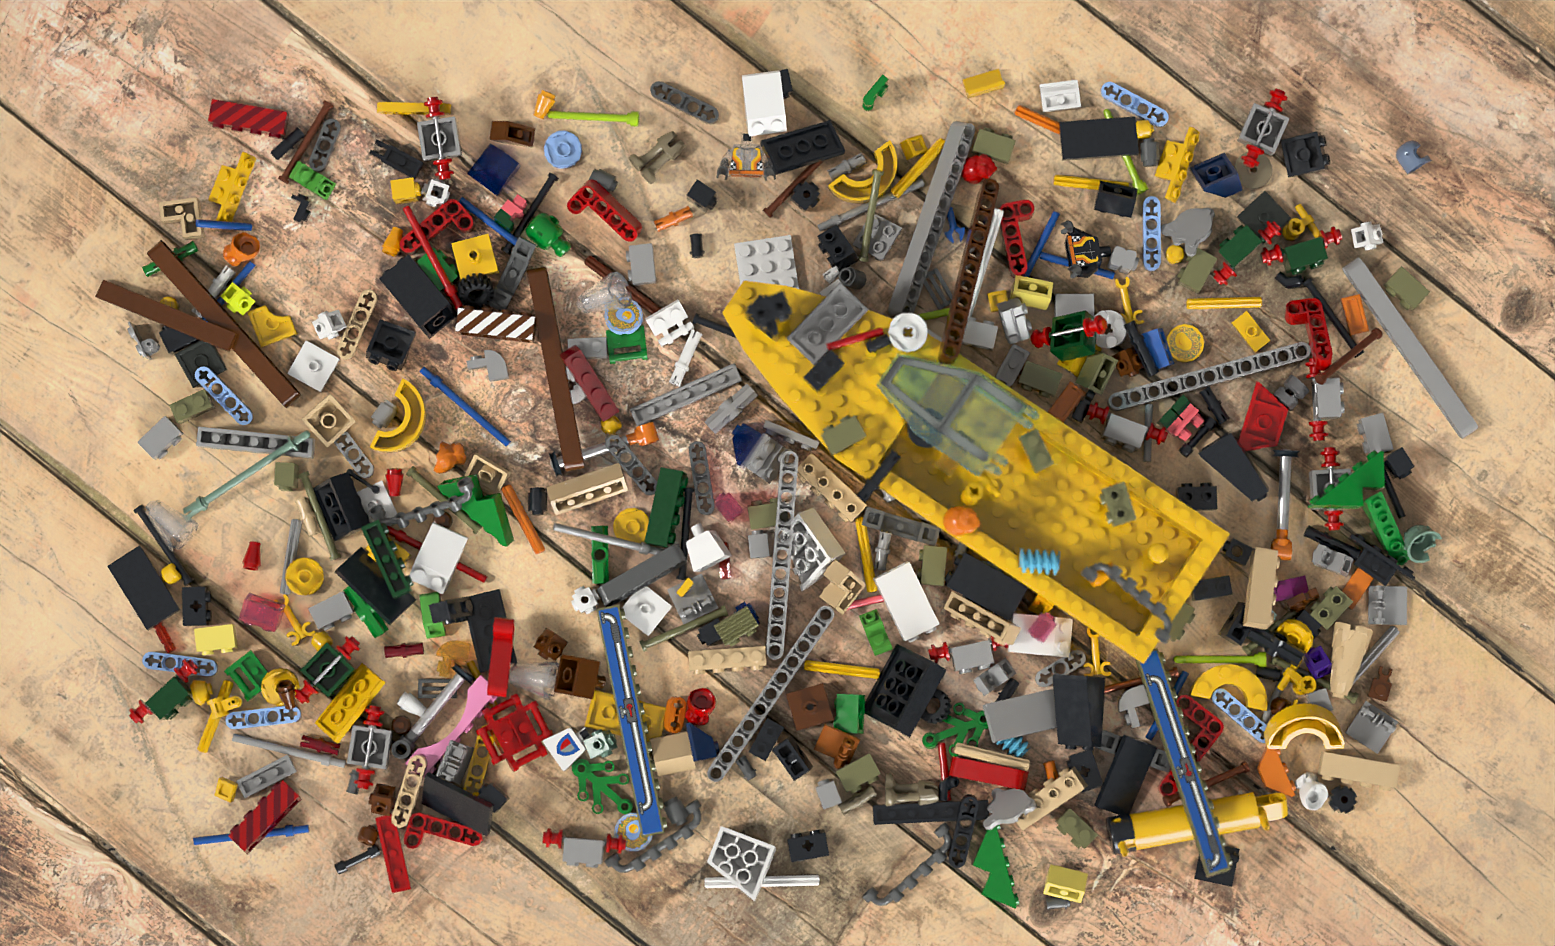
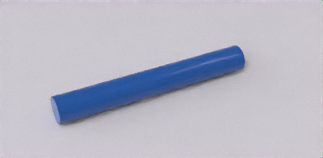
M196 220V227L252 230L251 223Z

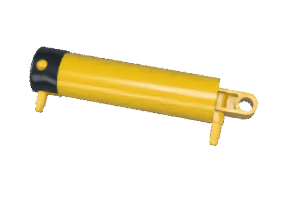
M1253 792L1211 799L1214 809L1211 810L1213 817H1217L1220 828H1218L1219 835L1260 828V823L1262 828L1268 831L1270 829L1268 821L1281 819L1288 815L1287 798L1283 793L1255 797ZM1183 805L1106 818L1109 843L1114 855L1122 854V856L1126 857L1129 852L1194 840Z

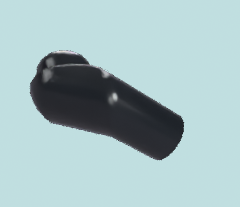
M1281 271L1274 278L1287 289L1299 288L1304 282V278L1300 274L1287 277Z
M948 776L940 782L939 800L947 801L948 791L959 785L957 777Z

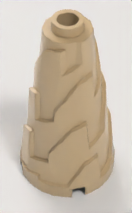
M1335 622L1330 692L1333 693V697L1344 699V695L1348 696L1356 673L1359 672L1363 656L1367 652L1373 630Z

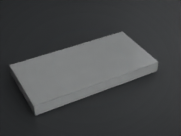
M840 282L786 339L815 366L828 352L826 344L840 340L868 311V308Z
M1053 689L982 705L993 743L1057 728Z

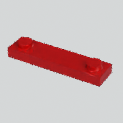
M390 814V816L377 817L375 820L391 891L396 893L411 889L398 827L392 823V814Z

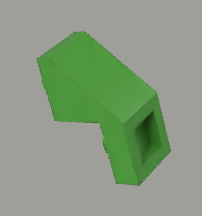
M300 161L297 162L289 175V178L325 200L329 198L336 186L330 179Z
M439 592L420 594L422 620L427 639L446 636L444 622L433 624L429 609L430 604L441 602Z
M877 609L860 615L859 618L874 655L892 650V645Z

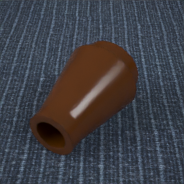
M282 680L277 683L276 692L282 700L285 709L290 710L296 707L295 685L291 680Z

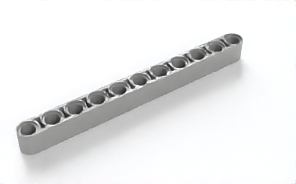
M954 121L949 128L888 307L889 316L893 318L903 313L914 314L974 138L975 127L973 124Z
M1358 257L1344 266L1342 270L1358 294H1360L1367 307L1457 435L1463 439L1478 429V425L1364 262Z
M1305 342L1295 343L1112 394L1107 403L1113 411L1128 409L1299 362L1310 355L1311 348ZM1297 347H1303L1306 350L1305 356L1297 354ZM1279 352L1287 354L1286 361L1279 360ZM1261 357L1268 358V366L1264 367L1260 364ZM1242 362L1250 364V371L1242 370ZM1224 367L1231 368L1232 375L1230 377L1223 374ZM1205 372H1211L1214 375L1213 381L1208 382L1205 380ZM1193 377L1195 379V386H1188L1186 378ZM1169 382H1174L1177 385L1175 392L1168 390L1167 384ZM1156 387L1159 391L1158 396L1152 397L1149 394V388ZM1132 392H1137L1140 395L1138 402L1131 400L1130 395ZM1112 398H1120L1122 401L1121 406L1115 407L1112 404Z
M792 449L784 450L780 458L766 652L771 659H779L784 652L798 471V455ZM793 454L795 456L794 462L786 463L784 461L785 455ZM785 473L793 475L794 478L791 482L783 481L782 477ZM784 492H789L792 495V499L785 502L781 499V495ZM781 512H789L791 515L789 520H781L779 517ZM780 531H787L789 537L786 540H781L778 537ZM779 550L787 551V557L784 559L778 558L777 552ZM778 569L786 571V575L783 578H778L775 575ZM782 588L785 593L781 597H776L774 590ZM775 607H781L783 613L780 616H775L772 610ZM779 626L782 629L781 633L773 635L771 633L772 627ZM773 645L779 646V653L772 654L769 651L770 647Z
M822 606L818 609L707 771L708 778L711 781L718 782L724 778L834 618V611L831 607ZM823 609H828L831 612L830 619L823 620L820 617V612ZM812 625H817L820 628V633L817 636H813L809 632V628ZM801 641L809 643V649L805 652L800 651L798 648V644ZM789 657H796L798 659L796 667L791 668L788 666L787 660ZM783 672L787 675L785 683H779L776 680L778 673ZM773 688L776 690L777 695L774 699L766 697L765 692L767 689ZM762 704L765 706L766 711L763 715L755 713L754 708L756 705ZM746 720L754 722L755 727L752 731L744 729L743 724ZM735 736L743 738L744 743L742 746L736 747L733 745L732 740ZM724 752L732 754L733 759L731 762L725 763L722 761L721 756ZM713 768L721 770L722 775L720 778L714 779L710 773Z

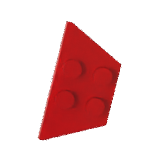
M1256 381L1238 439L1245 451L1277 446L1288 413V409L1258 381Z

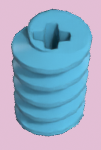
M1020 548L1019 567H1021L1023 573L1029 568L1030 573L1033 574L1035 568H1037L1038 574H1041L1043 569H1045L1047 575L1051 569L1054 575L1057 574L1060 551L1057 556L1054 550H1051L1049 555L1046 550H1043L1040 555L1039 550L1036 549L1032 555L1031 549H1028L1026 554H1024L1023 548Z
M1023 736L996 743L997 745L1004 744L1003 751L1009 749L1007 755L1014 754L1020 758L1030 749H1027V741L1021 743Z

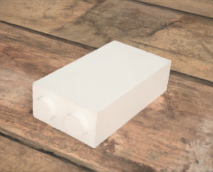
M906 561L873 578L904 641H915L920 638L919 634L923 632L928 634L937 629L936 626L939 625V622L910 562Z

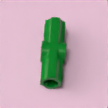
M591 526V532L608 536V526ZM591 540L592 584H605L609 582L608 543ZM597 550L605 551L606 555L603 560L595 558Z
M348 586L343 590L353 604L354 611L360 620L366 624L374 638L381 636L389 630L381 616L353 589Z

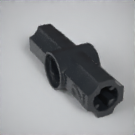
M1252 627L1247 636V639L1263 647L1270 656L1280 657L1296 667L1306 652L1288 642V639L1283 634L1278 632L1272 633L1267 629Z

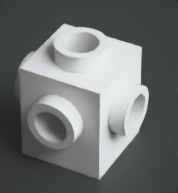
M431 179L428 184L424 183L421 191V194H423L422 200L426 201V204L431 207L441 206L449 198V185H446L440 179ZM431 191H436L437 197L432 196Z
M1372 222L1360 224L1361 227L1351 229L1355 248L1365 247V250H1372L1377 248L1376 245L1383 243V233L1380 224L1372 225Z
M339 310L322 312L317 315L318 319L312 322L320 340L327 337L331 340L339 336L338 332L347 327Z
M582 586L574 590L575 594L572 595L574 600L571 603L575 611L579 610L587 615L596 610L595 606L599 605L597 600L600 598L595 589L591 590L590 587L585 588ZM583 596L588 597V602L585 604L581 602Z

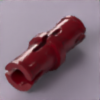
M423 642L384 646L385 658H407V656L424 655Z
M302 736L301 740L309 741V743L301 742L300 747L311 748L319 753L323 751L338 756L339 750L332 749V747L340 749L341 743L325 741L321 737L317 739L310 736Z

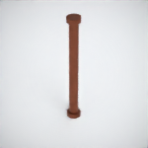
M326 100L323 101V107L282 176L279 175L278 177L280 181L287 185L289 183V175L297 162L300 161L327 113L334 107V105Z
M823 161L809 165L767 209L764 208L762 211L771 218L773 216L772 213L794 192V188L800 182L803 183Z
M1374 328L1371 334L1324 372L1318 373L1315 376L1316 382L1323 385L1326 379L1374 340L1380 339L1383 336L1382 331L1379 328Z
M1177 666L1168 670L1171 677H1179ZM1139 677L1105 686V694L1143 685L1142 679Z
M1244 761L1240 766L1205 780L1207 788L1243 772H1250L1248 764ZM1179 792L1171 796H1163V802L1166 807H1170L1172 803L1181 800Z

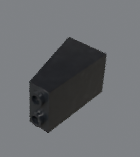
M409 254L406 257L400 258L394 267L387 269L379 278L429 339L457 317L455 309Z
M1232 430L1199 450L1198 454L1202 459L1251 501L1257 500L1259 502L1267 497L1269 487Z
M965 552L958 554L953 563L955 564L953 571L949 570L944 579L946 581L945 586L1010 621L1028 587Z
M1053 674L1058 744L1065 745V749L1077 750V746H1082V750L1094 751V747H1101L1105 678Z

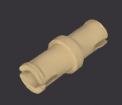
M307 497L295 500L301 514L300 520L304 522L308 536L320 533L314 519L315 514L311 511Z

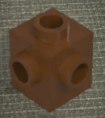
M1134 347L1125 349L1112 356L1118 360L1116 368L1120 377L1128 375L1129 378L1140 374L1139 370L1144 368Z
M545 628L533 647L539 651L538 655L543 659L548 660L550 658L556 661L561 656L568 642L555 632Z
M376 784L374 792L369 797L371 813L390 816L397 801V798H395V786Z

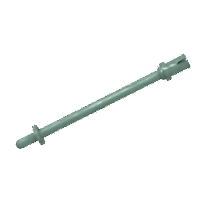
M304 431L295 438L289 435L286 444L206 497H197L195 502L183 508L184 514L189 512L186 517L191 519L200 511L207 510L210 502L292 448L298 451L300 449L299 444L310 437V432Z

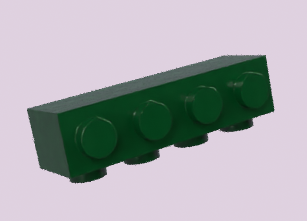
M663 467L660 468L645 543L665 548L675 543L676 533L674 532L680 522L679 509L684 503L683 489L688 485L687 473Z
M376 520L361 527L393 598L396 599L413 591L411 586L414 583L410 575H405L403 569L406 566L402 558H398L395 553L398 549L394 540L390 541L387 536L390 532L386 523Z

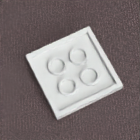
M791 235L734 243L740 285L745 280L799 289Z

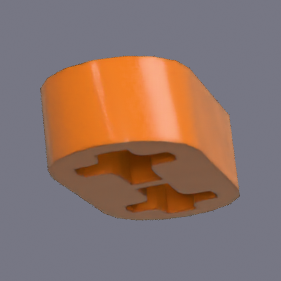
M674 696L667 701L663 723L664 729L667 732L678 733L683 728L686 702L683 698ZM674 703H678L679 708L674 707ZM671 722L676 723V726H671Z

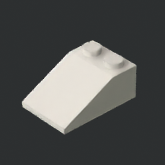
M780 70L742 75L746 126L749 136L786 132V115Z
M433 522L409 574L412 581L444 594L448 589L468 537Z
M1013 614L1011 623L1020 627L1021 630L1014 644H1009L1008 652L1070 657L1073 619Z

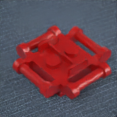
M515 693L511 695L510 699L490 709L482 710L488 725L476 730L478 736H481L492 758L491 762L493 765L506 759L511 770L515 772L519 770V767L532 760L548 755L541 741L554 734L552 730H549L537 706L539 704L537 700L523 707L520 697ZM513 705L515 706L516 711L494 721L493 715ZM531 710L543 733L539 736L526 713ZM487 731H490V733H491V735H492V737H493V739H494V741H495V743H496V745H497V747H498V749H499V751H500V753H501L500 756L498 755V753H497V751H496V749H495V747H494V745H493V743H492V741H491V739H490V737H489ZM535 745L537 750L514 760L513 755Z

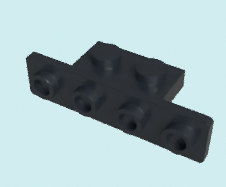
M1356 533L1349 536L1350 540L1364 548L1354 565L1382 585L1386 586L1396 571L1412 582L1416 578L1413 576L1414 572L1406 566L1400 567L1397 565L1398 561L1390 555L1385 557L1381 554L1382 550L1374 544L1371 546L1366 544V539Z

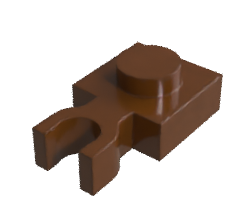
M1315 587L1306 593L1302 592L1286 600V603L1291 613L1294 611L1299 612L1305 609L1308 602L1316 600L1320 596Z
M1379 666V678H1372L1367 697L1387 702L1392 683L1387 682V679L1391 676L1392 669L1388 670L1387 675H1383V667Z

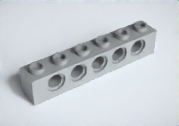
M198 427L196 446L271 454L288 442V436ZM307 438L299 444L300 449L298 451L292 448L282 456L314 459L316 440L314 438Z

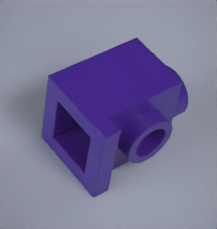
M1321 646L1310 648L1304 654L1303 661L1315 680L1331 673L1332 663Z

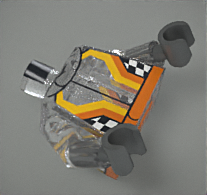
M748 133L742 134L741 144H734L733 148L727 150L721 159L716 178H719L721 174L725 175V180L728 177L765 178V181H767L768 176H773L774 180L776 179V175L763 149H761L760 145L753 144V136H749Z

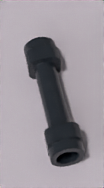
M1210 416L1202 423V428L1187 444L1184 443L1178 450L1186 458L1194 451L1193 448L1209 430L1212 431L1218 424Z
M375 844L367 848V851L347 861L342 860L334 864L340 875L348 871V868L368 858L373 859L381 855Z

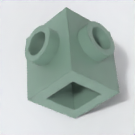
M602 729L591 733L592 737L583 741L591 759L599 756L605 758L613 754L611 750L617 748L616 738L610 730L602 731Z

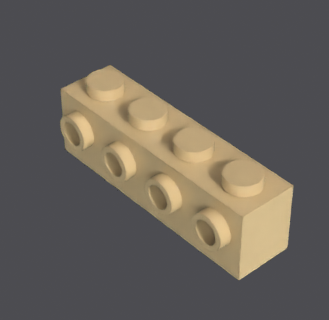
M812 453L798 466L797 478L803 483L807 481L812 486L810 490L815 495L819 496L821 494L826 499L824 503L830 509L835 507L840 512L838 516L845 523L847 521L852 523L867 507L851 489Z
M619 463L546 487L555 515L628 491Z
M1255 547L1251 551L1243 626L1267 629L1273 623L1274 613H1271L1272 606L1276 602V594L1273 593L1274 587L1278 583L1276 568H1279L1280 557H1278L1277 550Z
M953 591L943 608L951 613V617L959 621L961 619L965 620V625L973 629L979 628V633L987 637L993 636L995 638L994 641L1003 646L1005 643L1013 645L1021 630L1017 625Z
M765 646L688 651L689 671H694V674H705V670L712 669L713 673H722L726 668H732V672L744 671V667H751V670H763V666H767Z
M1321 752L1317 775H1322L1324 780L1333 781L1334 778H1340L1341 783L1353 784V781H1357L1363 787L1371 788L1372 784L1379 785L1380 790L1391 791V788L1397 787L1400 765Z
M1075 767L1063 769L1058 773L1060 777L1055 780L1050 778L1043 783L1044 788L1039 791L1036 788L1027 794L1029 798L1036 802V808L1027 815L1023 813L1017 818L1019 820L1017 824L1022 831L1088 786Z

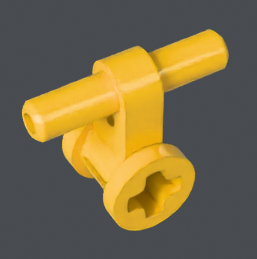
M1302 204L1296 205L1295 209L1302 220L1298 218L1291 219L1282 230L1283 237L1288 241H1294L1308 227L1313 236L1318 238L1319 229L1314 223V218L1311 214L1308 215Z
M972 466L969 472L979 482L969 484L963 490L961 499L967 505H974L982 497L984 487L995 497L1001 491L991 482L987 475L984 476L975 466Z
M1302 660L1297 667L1291 664L1290 667L1286 668L1283 678L1277 686L1280 691H1284L1289 681L1293 683L1292 688L1297 695H1305L1315 691V679L1311 676L1302 677L1296 672Z
M221 696L206 701L207 705H210L213 714L211 716L212 720L229 715V710L238 708L243 703L239 696L227 699Z

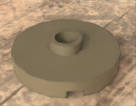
M1248 152L1243 153L1236 160L1234 166L1238 172L1241 185L1249 189L1263 187L1272 175V165L1269 158L1265 154L1259 155L1257 158L1259 166H1254L1257 171L1252 173L1250 167L1243 164L1244 161L1241 160V157L1247 155Z

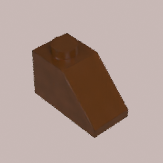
M492 121L489 140L503 144L533 147L535 128L510 121Z

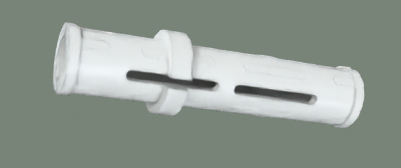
M227 265L218 277L212 280L213 283L208 289L215 299L222 290L226 289L227 283L236 273ZM194 307L191 311L202 318V315Z
M691 329L678 362H675V369L669 383L680 387L685 373L689 371V363L703 335L702 333Z

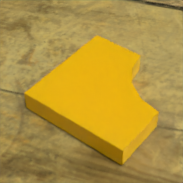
M266 305L247 312L261 348L297 334L291 316H276L268 310Z

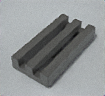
M936 267L927 273L924 286L936 307L940 310L951 304L953 295ZM933 274L937 276L939 282L941 283L950 300H946L941 289L939 288L934 277L932 276ZM929 277L943 304L940 305L926 278Z
M418 679V698H436L439 694H422V691H442L445 688L422 687V683H449L451 679ZM457 691L451 698H457Z

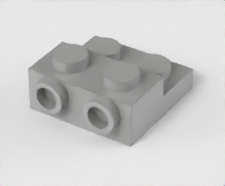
M763 433L742 465L770 484L772 480L778 477L781 454L786 448ZM786 454L784 457L786 463L789 461L790 454Z

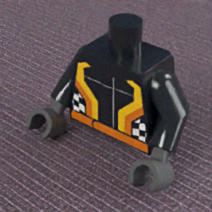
M1067 220L1061 223L1065 227L1061 230V234L1068 233L1064 244L1070 277L1072 279L1076 276L1089 278L1100 268L1102 258L1111 257V248L1109 245L1099 246L1098 237L1074 227L1073 223Z

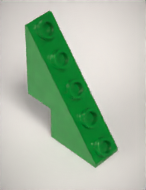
M1374 450L1366 456L1367 460L1362 463L1360 461L1352 467L1353 471L1348 474L1346 472L1338 478L1339 482L1334 485L1332 483L1324 489L1325 493L1323 495H1316L1309 500L1311 504L1308 508L1358 509L1363 507V490H1380L1385 488L1384 451L1377 453Z
M477 474L444 480L437 486L444 496L449 498L451 496L459 497L464 495V493L460 492L457 486L458 481L462 478L470 477L474 484L472 497L469 501L462 504L461 509L469 515L470 519L479 523L485 532L494 536L500 545L507 547L514 541L501 493L483 496Z
M1382 491L1363 500L1364 506L1362 508L1371 522L1369 526L1387 556L1390 555L1398 561L1397 565H1404L1410 558L1408 557L1407 550L1404 549L1403 538Z
M999 824L990 830H986L972 865L989 872L981 894L1016 909V905H1020L1017 893L1013 894L1012 886H1015L1013 876L1008 874L1007 868L1010 867L1008 856L1003 854L1002 849L1005 848L1003 837L999 838L998 830L1001 829Z

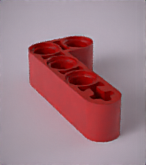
M596 180L586 181L567 202V208L572 214H579L589 206L626 241H634L642 231L640 221ZM587 188H590L593 193H589ZM574 200L579 201L581 206L577 205ZM600 201L605 202L607 207L603 206ZM614 214L620 216L621 220H618Z
M450 199L419 225L422 229L429 230L426 238L428 241H431L452 222L463 233L471 232L474 229L475 223L470 214L457 200ZM456 204L458 211L456 213H449L448 208L450 205ZM438 216L444 219L440 226L434 225L433 222ZM469 219L471 222L470 226L462 228L460 225L461 221ZM411 230L400 241V248L407 255H413L423 247L421 243L413 242L415 240L413 238L414 235L418 239L414 230ZM405 243H412L413 248H406Z
M1030 200L1005 203L999 208L1003 211L1009 210L1012 213L1010 217H1002L1000 229L1009 272L1013 278L1016 275L1025 276L1027 272V261L1018 222L1026 221L1033 217L1034 204ZM1027 206L1031 212L1024 214L1020 209ZM1012 228L1016 231V234L1009 236L1005 231ZM1015 246L1019 248L1020 252L1012 254L1009 249ZM1016 260H1019V267L1022 268L1021 272L1015 269Z
M1316 298L1289 301L1286 304L1285 321L1290 325L1305 324L1314 365L1318 370L1325 371L1332 364L1333 351L1321 301Z
M495 617L493 645L487 685V695L507 697L515 631L514 619Z
M952 757L949 776L1020 790H1026L1029 775L1028 771L958 757Z
M418 812L409 819L404 836V844L410 849L417 848L422 844L425 833L466 845L476 846L482 843L483 835L476 832L479 840H475L474 843L470 837H465V840H462L465 835V829H468L466 833L470 835L476 831L460 823ZM416 816H421L424 820L421 827H417L414 824ZM435 821H439L442 824L440 832H435L432 829V824ZM457 826L460 828L461 834L459 837L451 835L452 827ZM412 834L418 837L416 845H411L408 841L409 836Z

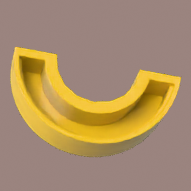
M890 140L874 151V156L877 160V170L884 171V174L881 175L878 198L890 188L896 175L897 155ZM843 174L830 183L828 189L843 201L856 204L868 203L873 176L865 181H854Z
M402 378L394 395L404 405V420L393 431H377L369 447L375 451L385 453L401 451L412 445L424 429L426 422L425 402L420 392L404 378Z
M1225 664L1209 668L1194 681L1189 692L1190 696L1210 699L1217 687L1230 684L1237 687L1243 693L1245 707L1267 711V695L1263 684L1254 673L1238 665Z
M1296 704L1279 711L1269 721L1264 732L1267 749H1286L1293 737L1303 733H1312L1321 737L1325 749L1344 748V740L1337 718L1326 708L1315 704Z

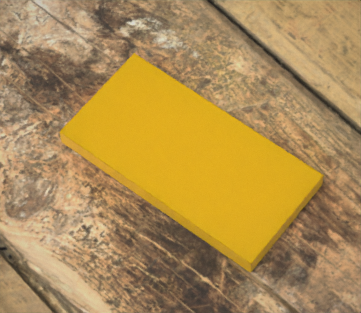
M361 663L316 720L315 724L333 741L339 743L386 682L369 667Z
M599 690L594 691L584 727L596 730L602 729V731L610 730L611 733L621 736L613 694ZM638 700L639 703H643L645 714H642L641 717L643 722H647L649 732L645 734L646 741L661 737L666 707Z

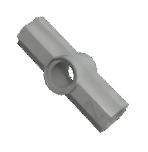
M748 384L744 385L735 395L726 399L718 407L719 409L706 419L704 423L716 434L728 422H732L744 411L743 409L756 399L758 395Z

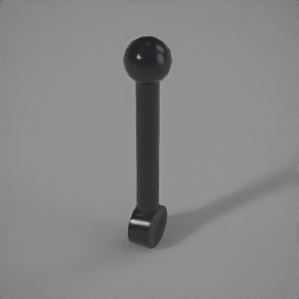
M352 469L346 471L350 476L372 489L374 494L380 492L378 486L371 485L356 475Z

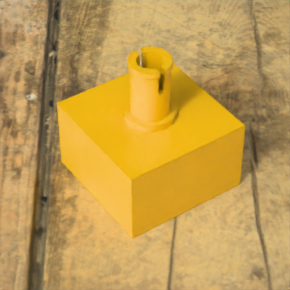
M489 234L451 243L460 279H466V275L471 277L473 276L472 273H476V276L479 273H482V276L499 273Z

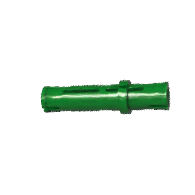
M194 241L180 248L176 247L173 249L176 255L186 250V252L177 256L181 261L199 251ZM154 262L142 267L147 277L161 271L158 267H154L156 266Z

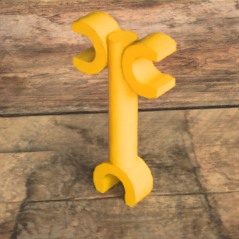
M1125 277V285H1120L1119 280L1115 279V286L1120 289L1125 315H1121L1125 319L1126 324L1135 320L1137 325L1143 324L1144 320L1139 321L1136 319L1137 314L1143 313L1142 310H1136L1132 313L1127 289L1130 283L1129 278Z
M284 594V604H280L277 599L274 600V603L277 607L282 608L295 632L291 631L286 636L295 635L296 641L291 643V645L296 646L301 639L306 636H313L316 631L313 630L310 633L306 631V627L311 622H306L301 627L288 605L289 597Z
M1087 628L1086 634L1091 639L1093 665L1090 663L1083 664V667H1090L1091 672L1084 674V676L1096 674L1109 676L1111 672H1104L1103 667L1110 665V662H1103L1100 665L1098 643L1100 635L1098 633L1092 635L1090 628Z

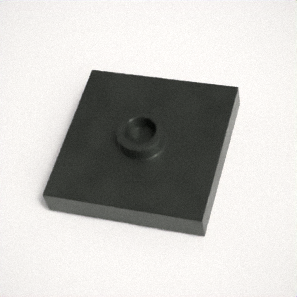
M1266 191L1262 192L1237 216L1244 226L1248 224L1259 237L1262 236L1257 230H1264L1267 227L1266 222L1268 220L1271 223L1275 221L1282 227L1291 219Z
M201 340L174 354L193 388L200 385L195 379V372L201 366L211 368L216 375L227 370L215 346ZM200 370V379L206 378L209 380L207 377L208 371L203 372Z

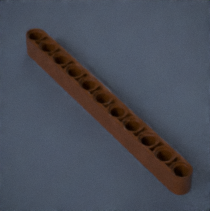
M986 179L977 194L938 354V360L943 366L954 364L960 353L999 192V184L994 179Z
M160 240L147 252L150 259L207 322L238 335L232 350L285 408L291 406L301 397L296 387L166 243Z
M545 266L527 270L564 468L565 471L585 468L566 365L559 356L563 353L547 268Z

